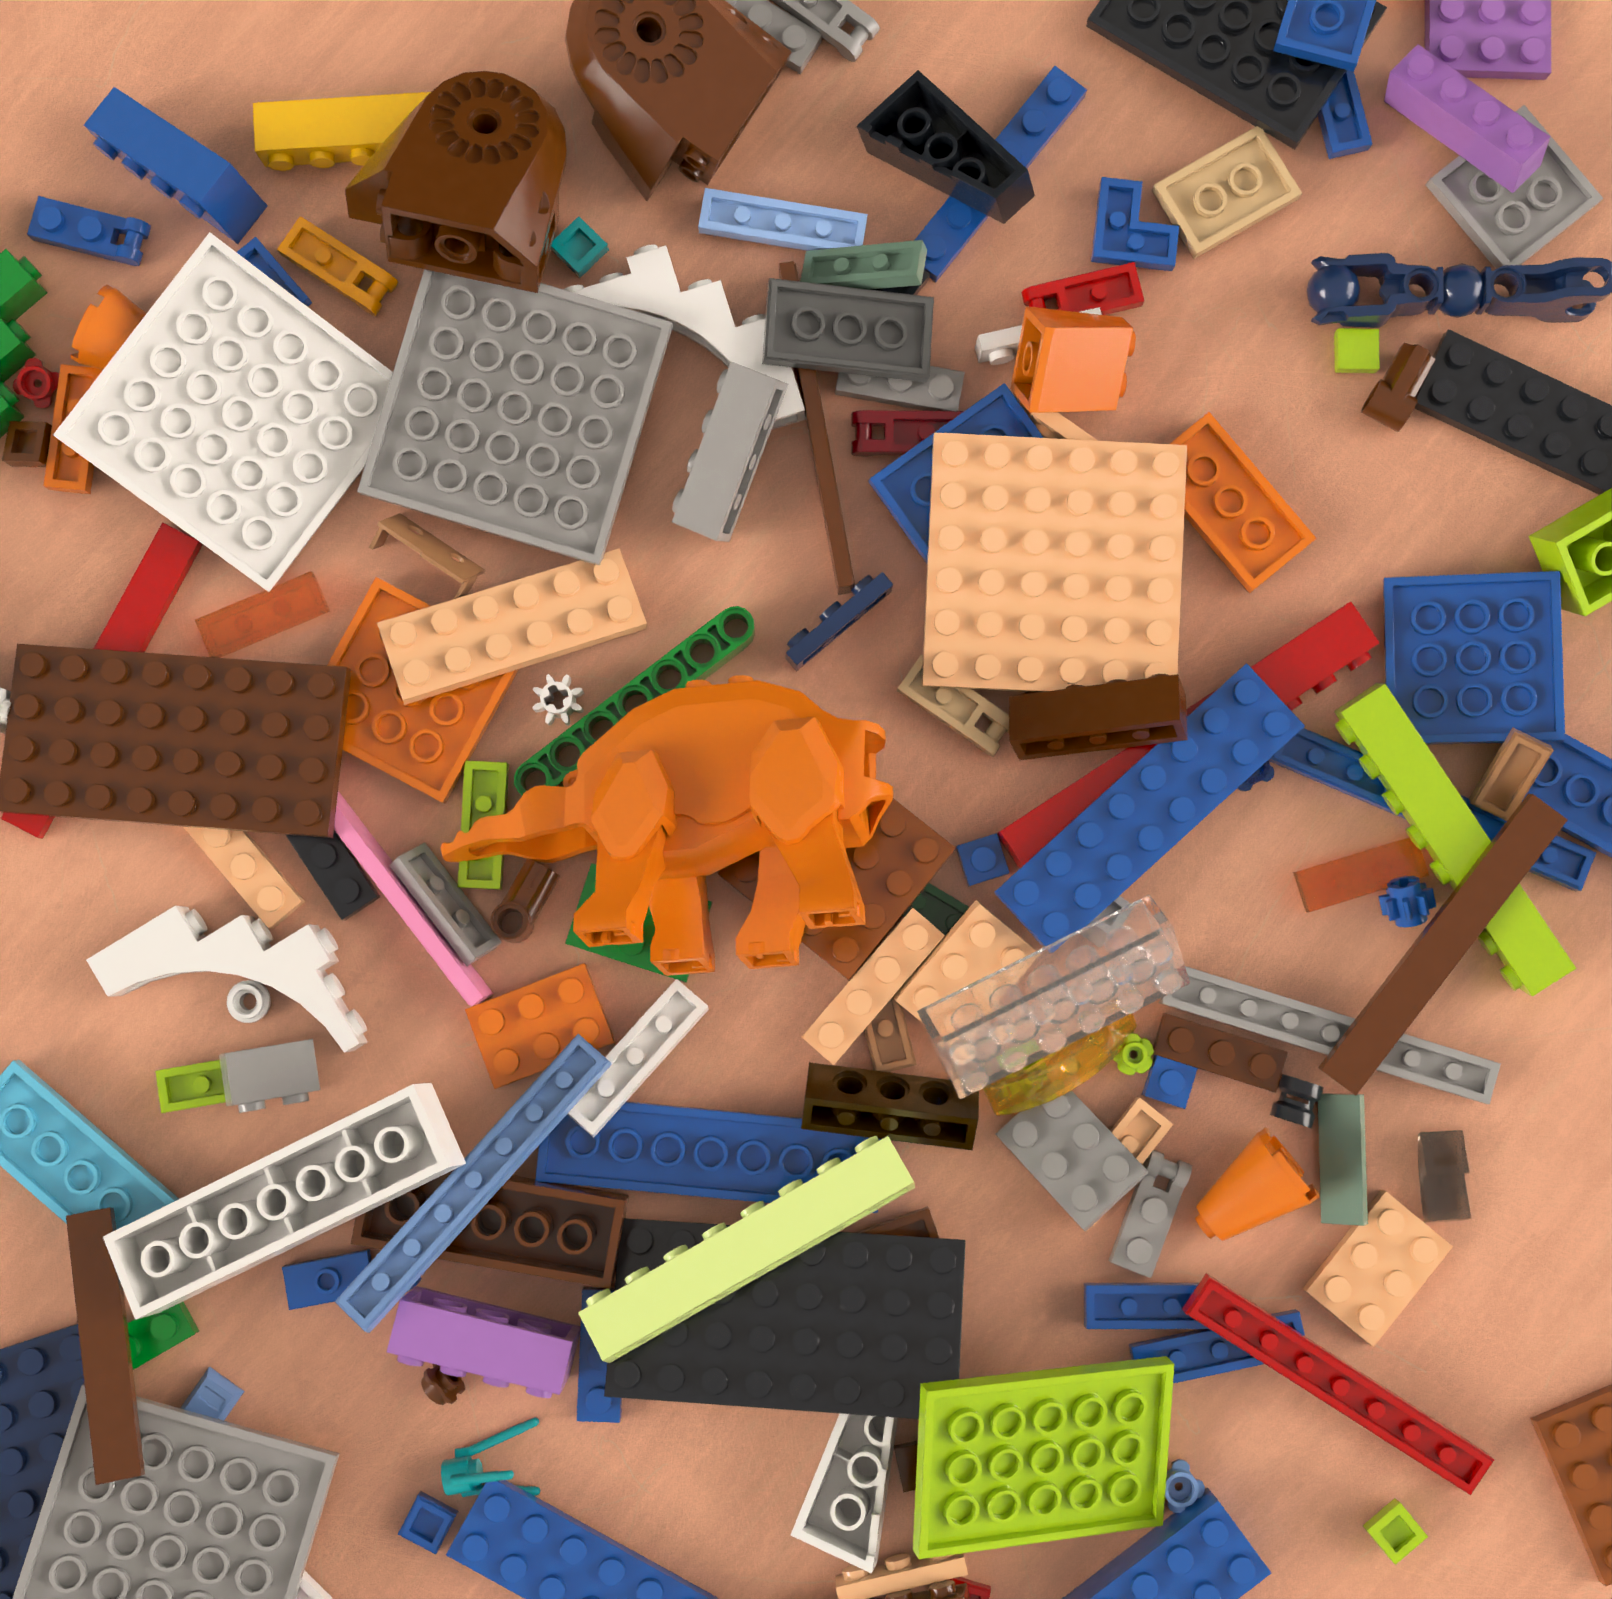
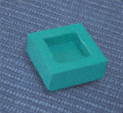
M579 216L552 241L551 250L579 278L609 251L608 244Z

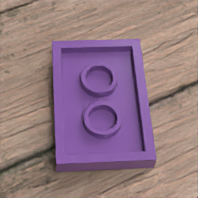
M1425 0V49L1466 78L1546 80L1551 74V0Z

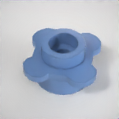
M1182 1459L1173 1461L1172 1468L1167 1471L1165 1498L1168 1501V1508L1174 1513L1184 1511L1185 1507L1192 1505L1197 1498L1202 1497L1205 1491L1203 1482L1193 1477L1189 1471V1464ZM1177 1482L1182 1483V1488L1180 1490L1175 1489V1484Z

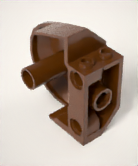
M574 0L570 7L565 35L570 67L577 83L594 109L592 125L646 201L649 200L673 161L679 165L678 169L688 179L694 182L701 180L705 184H709L786 66L792 53L791 50L725 0Z
M477 71L461 73L443 81L429 93L379 146L345 188L349 218L381 225L380 242L386 243L388 262L538 293L559 220V188L567 157L564 126L556 109L525 83L498 72Z

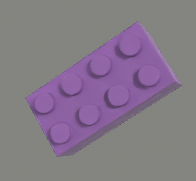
M416 1286L399 1301L387 1353L398 1355L397 1361L406 1365L423 1366L424 1362L440 1365V1371L447 1375L465 1377L468 1372L484 1376L483 1382L492 1386L505 1388L509 1387V1383L525 1386L526 1392L530 1395L551 1398L552 1393L560 1395L570 1377L581 1326Z

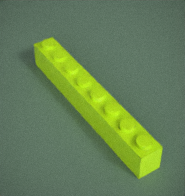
M1376 683L1334 711L1340 720L1335 723V727L1348 745L1355 742L1363 754L1358 761L1372 780L1378 777L1387 791L1382 794V797L1395 815L1402 812L1410 824V827L1405 830L1414 845L1419 850L1426 848L1434 860L1429 864V867L1442 885L1449 883L1453 890H1455L1491 843V840L1385 683ZM1520 883L1478 936L1479 942L1487 953L1491 956L1496 953L1505 967L1501 968L1500 972L1514 991L1520 988L1533 997L1577 969Z

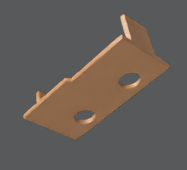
M401 513L377 523L379 529L369 546L372 550L383 546L388 535L391 534L418 552L422 558L461 583L454 599L468 595L477 577L485 572L483 568ZM411 530L418 532L420 535L415 534ZM452 557L457 558L461 562L454 560Z

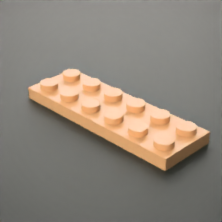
M620 548L605 552L600 565L579 560L377 623L404 705L647 629V622Z

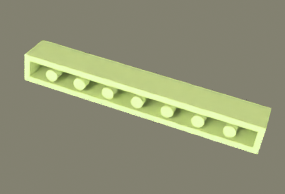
M877 1136L866 1139L854 1148L857 1154L843 1162L837 1157L817 1168L816 1171L819 1175L806 1183L798 1179L787 1184L778 1191L781 1196L780 1198L767 1205L763 1201L752 1204L740 1213L743 1219L729 1227L723 1222L710 1228L702 1234L704 1241L690 1249H688L686 1244L681 1245L664 1255L663 1258L666 1263L652 1271L649 1270L648 1266L638 1269L624 1279L627 1285L613 1293H611L609 1288L604 1289L586 1300L588 1307L578 1313L602 1361L607 1363L613 1362L914 1189L915 1183L890 1138L887 1136L879 1140Z

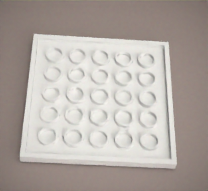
M209 232L53 436L270 593L364 469L393 372Z

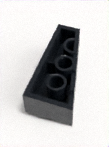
M919 70L856 126L867 153L1003 224L1035 196L1028 169Z

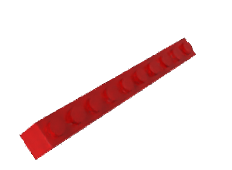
M1350 601L1251 666V668L1292 711L1303 704L1299 696L1312 688L1315 694H1318L1338 681L1333 673L1342 667L1347 666L1351 672L1370 660L1372 657L1368 650L1379 644V641ZM1215 691L1187 708V716ZM1156 744L1124 749L999 831L997 836L1017 867L1020 869Z

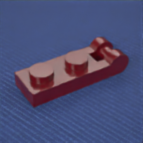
M854 411L851 413V426L855 427V440L851 442V454L859 457L903 455L964 411ZM883 426L884 439H872V427Z

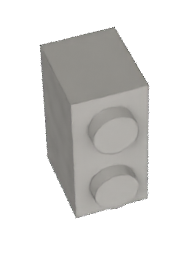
M313 1039L219 1055L226 1106L238 1105L239 1113L265 1109V1100L282 1097L283 1105L309 1101L308 1092L320 1090Z

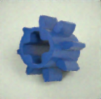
M1403 876L1387 883L1388 888L1386 889L1387 894L1379 896L1382 915H1388L1389 921L1395 920V924L1398 927H1414L1425 923L1428 920L1427 915L1430 914L1429 909L1437 907L1433 888H1427L1426 883H1420V879L1416 876Z

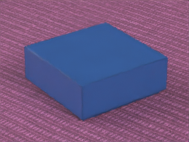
M420 1491L398 1535L437 1554L459 1511Z

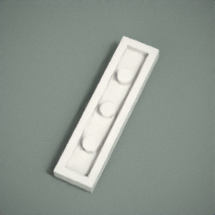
M676 979L608 1053L605 1058L612 1065L567 1115L594 1138L709 1010L708 1005Z

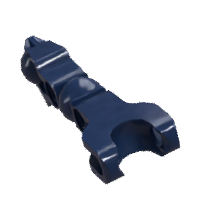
M1389 253L1348 255L1345 259L1320 256L1311 262L1317 271L1309 279L1306 291L1310 306L1317 312L1311 319V322L1317 325L1340 323L1342 326L1380 328L1386 324L1389 318L1418 315L1425 310H1428L1429 315H1434L1438 309L1444 315L1455 318L1467 316L1473 312L1476 315L1486 312L1495 316H1531L1548 323L1579 322L1586 319L1594 311L1596 302L1604 300L1612 293V262L1604 258L1576 257L1543 265H1506L1494 271H1491V267H1484L1480 272L1474 266L1463 263L1450 266L1443 270V267H1437L1434 270L1428 266L1396 263L1395 257ZM1589 272H1596L1603 277L1604 285L1600 288L1594 287L1589 281L1583 280V276ZM1357 276L1376 277L1379 279L1381 286L1379 296L1383 300V305L1355 306L1360 294ZM1414 284L1422 287L1426 297L1413 295L1409 290V285ZM1494 285L1504 286L1508 290L1510 297L1498 295L1494 290ZM1583 304L1581 309H1574L1571 307L1574 305Z

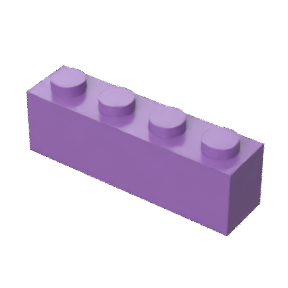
M1419 44L1390 71L1384 102L1510 192L1514 193L1541 166L1551 136Z

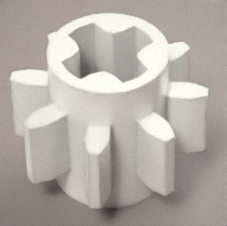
M548 674L546 675L548 684L543 689L539 687L533 688V691L540 696L541 702L535 704L532 708L535 712L547 710L545 722L550 726L554 723L555 718H562L564 723L569 726V716L574 711L578 713H583L584 711L576 703V698L582 696L584 691L582 688L570 690L571 677L567 674L563 677L562 682L555 681ZM556 691H560L563 696H569L563 700L564 707L561 709H557L553 704H548L554 700L553 693Z

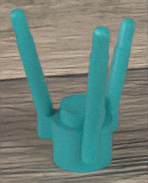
M536 1417L471 1446L455 1449V1458L443 1460L441 1465V1479L445 1494L448 1496L461 1494L462 1497L479 1495L484 1486L482 1485L483 1483L512 1479L514 1477L512 1470L483 1472L480 1459H472V1456L537 1426L539 1419ZM516 1485L534 1496L539 1495L541 1492L540 1488L536 1486Z

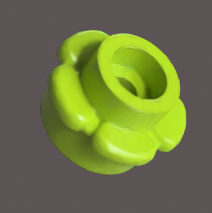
M1128 1033L1123 1035L1121 1040L1113 1046L1112 1058L1117 1062V1068L1126 1075H1134L1136 1072L1143 1074L1152 1066L1153 1060L1151 1055L1154 1054V1048L1147 1038H1140L1136 1033ZM1132 1050L1137 1052V1057L1134 1059L1129 1055Z

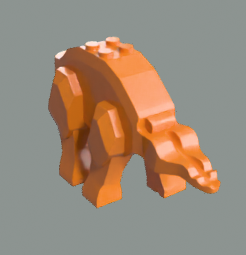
M732 676L728 679V683L715 685L706 680H692L686 683V688L673 689L628 712L582 753L577 762V770L565 775L563 787L534 786L522 795L515 807L507 814L480 818L474 822L469 832L458 831L453 842L442 843V857L447 862H461L496 855H514L544 863H554L586 851L597 850L595 892L574 913L573 932L588 947L643 943V924L648 907H650L656 929L650 945V962L664 975L670 976L715 972V952L709 921L706 876L759 851L757 887L751 912L735 938L736 956L749 969L799 965V947L805 925L809 929L866 925L865 906L846 853V848L865 846L873 837L881 817L893 800V786L876 779V754L885 748V730L879 724L867 720L837 718L822 710L801 691L754 680L750 676Z

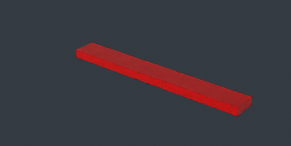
M162 522L93 649L144 653L203 544ZM3 813L1 817L2 820L41 839L44 838L55 818L52 816Z
M1207 1273L1182 1308L1185 1314L1469 1495L1473 1493L1494 1461L1492 1456Z

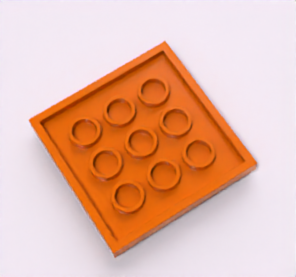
M375 577L327 664L329 666H344L351 669L343 750L446 804L464 771L465 761L470 760L519 669L404 705L377 623L427 608L431 605Z

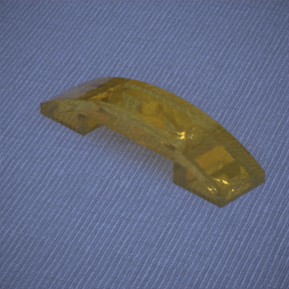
M1121 993L1088 1014L1087 1016L1092 1028L1028 1069L1024 1070L1016 1061L982 1082L981 1086L995 1115L1012 1114L1045 1104L1080 1086L1103 1069L1128 1042L1129 1035L1137 1027L1128 998Z

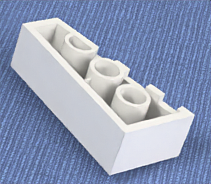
M839 1414L791 1536L869 1573L873 1572L878 1562L898 1418Z

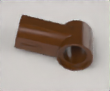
M1404 342L1395 355L1384 378L1377 382L1369 394L1361 413L1399 432L1413 412L1418 401L1415 396L1435 361L1430 351L1418 344L1413 345Z
M526 859L502 903L492 912L490 920L494 933L510 943H520L526 940L531 935L534 922L558 882L560 875L534 860ZM510 912L521 913L523 917L521 928L515 933H505L502 928L503 918Z

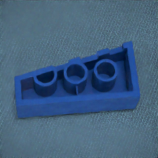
M116 87L112 88L84 124L87 130L96 138L93 145L106 157L114 161L118 156L123 160L121 164L141 180L144 177L148 178L150 184L169 199L174 197L192 215L198 219L203 218L237 244L268 206L231 163Z

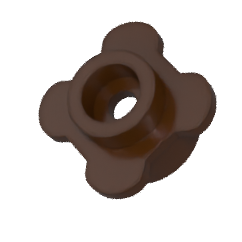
M432 1364V1369L427 1368L424 1371V1377L421 1380L423 1391L436 1404H453L457 1400V1393L462 1394L465 1391V1384L462 1378L444 1374L440 1371V1365Z

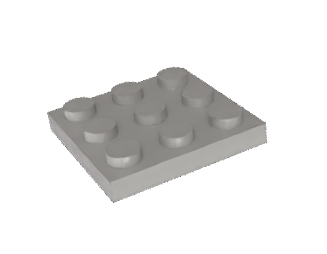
M1525 105L1516 111L1520 116L1550 136ZM1550 137L1541 166L1514 193L1507 190L1461 156L1454 159L1425 184L1496 269L1506 265L1523 264L1603 199L1552 137Z

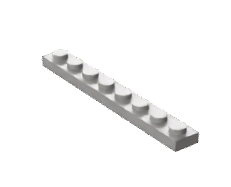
M1170 963L1159 1001L1163 1005L1325 1055L1331 1052L1355 1020L1352 1017L1177 963ZM1403 1034L1376 1070L1490 1105L1501 1063Z

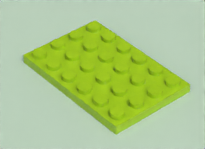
M1167 1356L920 1383L913 1551L917 1558H933L1163 1526L1174 1363Z

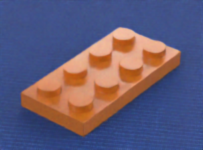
M1210 412L1170 443L1187 445L1184 517L1249 594L1317 539Z

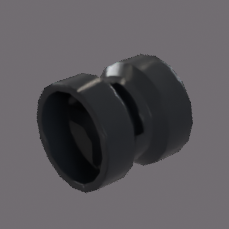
M1282 1074L1278 1085L1281 1094L1279 1100L1273 1103L1270 1115L1312 1129L1315 1119L1312 1110L1315 1102L1321 1099L1324 1087ZM1287 1094L1308 1100V1104L1286 1098Z

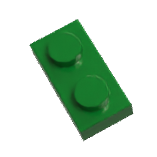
M184 1301L160 1313L134 1319L127 1323L133 1370L200 1332Z

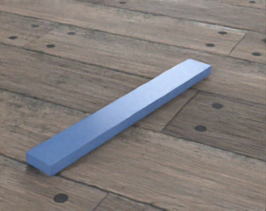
M577 1034L464 1158L466 1164L454 1169L334 1302L365 1332L370 1333L612 1065L611 1062L581 1035Z

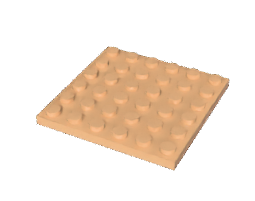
M934 432L921 687L1046 692L1066 689V687L1071 685L1092 686L1106 684L1115 679L1130 681L1146 679L1155 674L1176 675L1178 673L1187 445Z

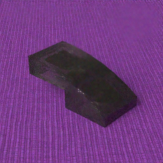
M1463 1130L1420 1132L1418 1134V1170L1424 1223L1471 1219L1465 1175L1470 1172Z

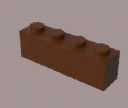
M1155 674L1146 679L1130 681L1115 679L1100 685H1071L1061 690L1046 692L1027 691L1023 695L1009 696V742L1019 760L1188 740L1186 694L1178 674Z

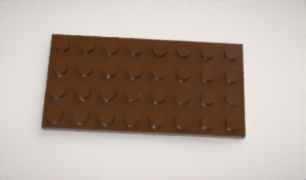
M17 644L10 695L11 706L7 718L0 772V812L333 838L351 669L344 666Z

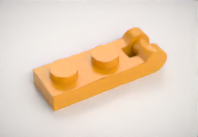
M299 216L277 248L281 256L350 299L373 316H376L382 308L380 301L387 292L392 293L398 284L397 279L390 273L301 216ZM364 276L373 280V283L366 292L357 287Z

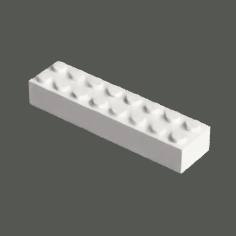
M432 1083L412 1084L103 1236V1239L134 1318L139 1319L173 1307L463 1166L466 1162Z

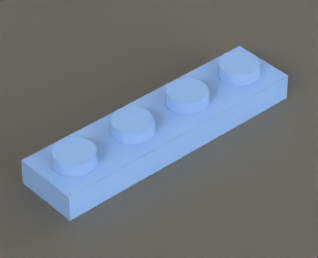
M705 188L698 230L701 234L809 251L862 246L868 214Z

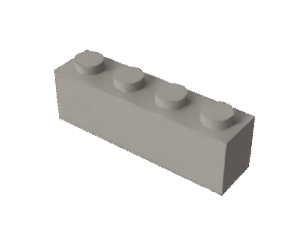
M731 362L729 368L722 372L717 383V393L719 395L714 409L708 411L702 424L704 436L700 447L694 450L688 461L687 472L690 474L684 489L679 490L673 502L672 510L675 514L672 523L715 541H730L787 390V383Z

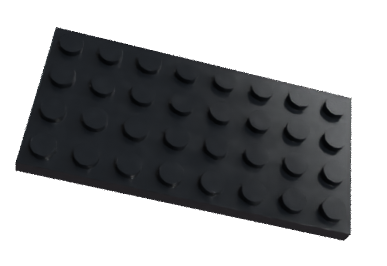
M625 1218L618 1252L614 1292L627 1285L624 1279L631 1273L646 1266L652 1271L666 1263L663 1257L668 1252L685 1244L688 1249L704 1241L702 1237L704 1232L718 1224ZM837 1232L613 1362L607 1363L604 1397L919 1419L920 1383L959 1379L966 1240Z

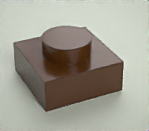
M10 421L2 461L12 467H46L52 425L47 422Z

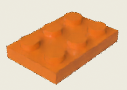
M586 963L465 1009L494 1089L545 1070L577 1034L581 1035L596 1050L615 1043Z

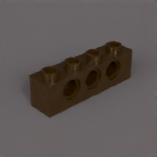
M809 1062L801 1129L868 1138L877 1136L878 1139L888 1136L892 1141L973 1150L979 1120V1083Z

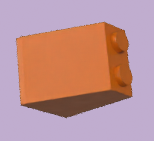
M1026 306L1010 389L1029 412L1034 413L1116 410L1118 399L1122 398L1126 391L1127 375L1124 370L1127 357H1131L1135 349L1136 335L1133 327L1122 317Z

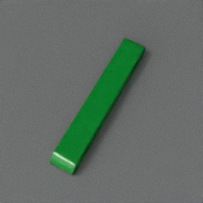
M732 606L716 615L521 764L514 775V785L521 795L527 791L525 780L534 771L544 772L546 786L563 787L565 775L577 770V762L569 767L560 765L558 757L560 751L566 746L573 745L578 747L581 756L583 752L597 741L592 737L593 726L601 720L610 721L614 726L627 714L625 704L629 697L642 695L648 702L673 689L686 688V683L689 681L705 680L752 643L755 636V626L751 613L745 608ZM733 619L743 620L748 626L747 632L739 638L730 637L724 631L726 624ZM700 644L711 646L715 651L713 658L707 663L700 664L695 662L691 658V654L696 646ZM670 669L679 672L681 680L675 688L665 689L658 685V679L662 672Z

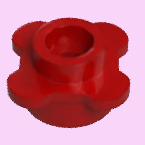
M30 358L25 362V368L19 372L17 378L13 381V389L18 395L32 399L36 407L47 408L51 405V396L58 387L60 373L51 372L45 368L40 359ZM37 379L41 380L42 385L40 387L35 386V381Z

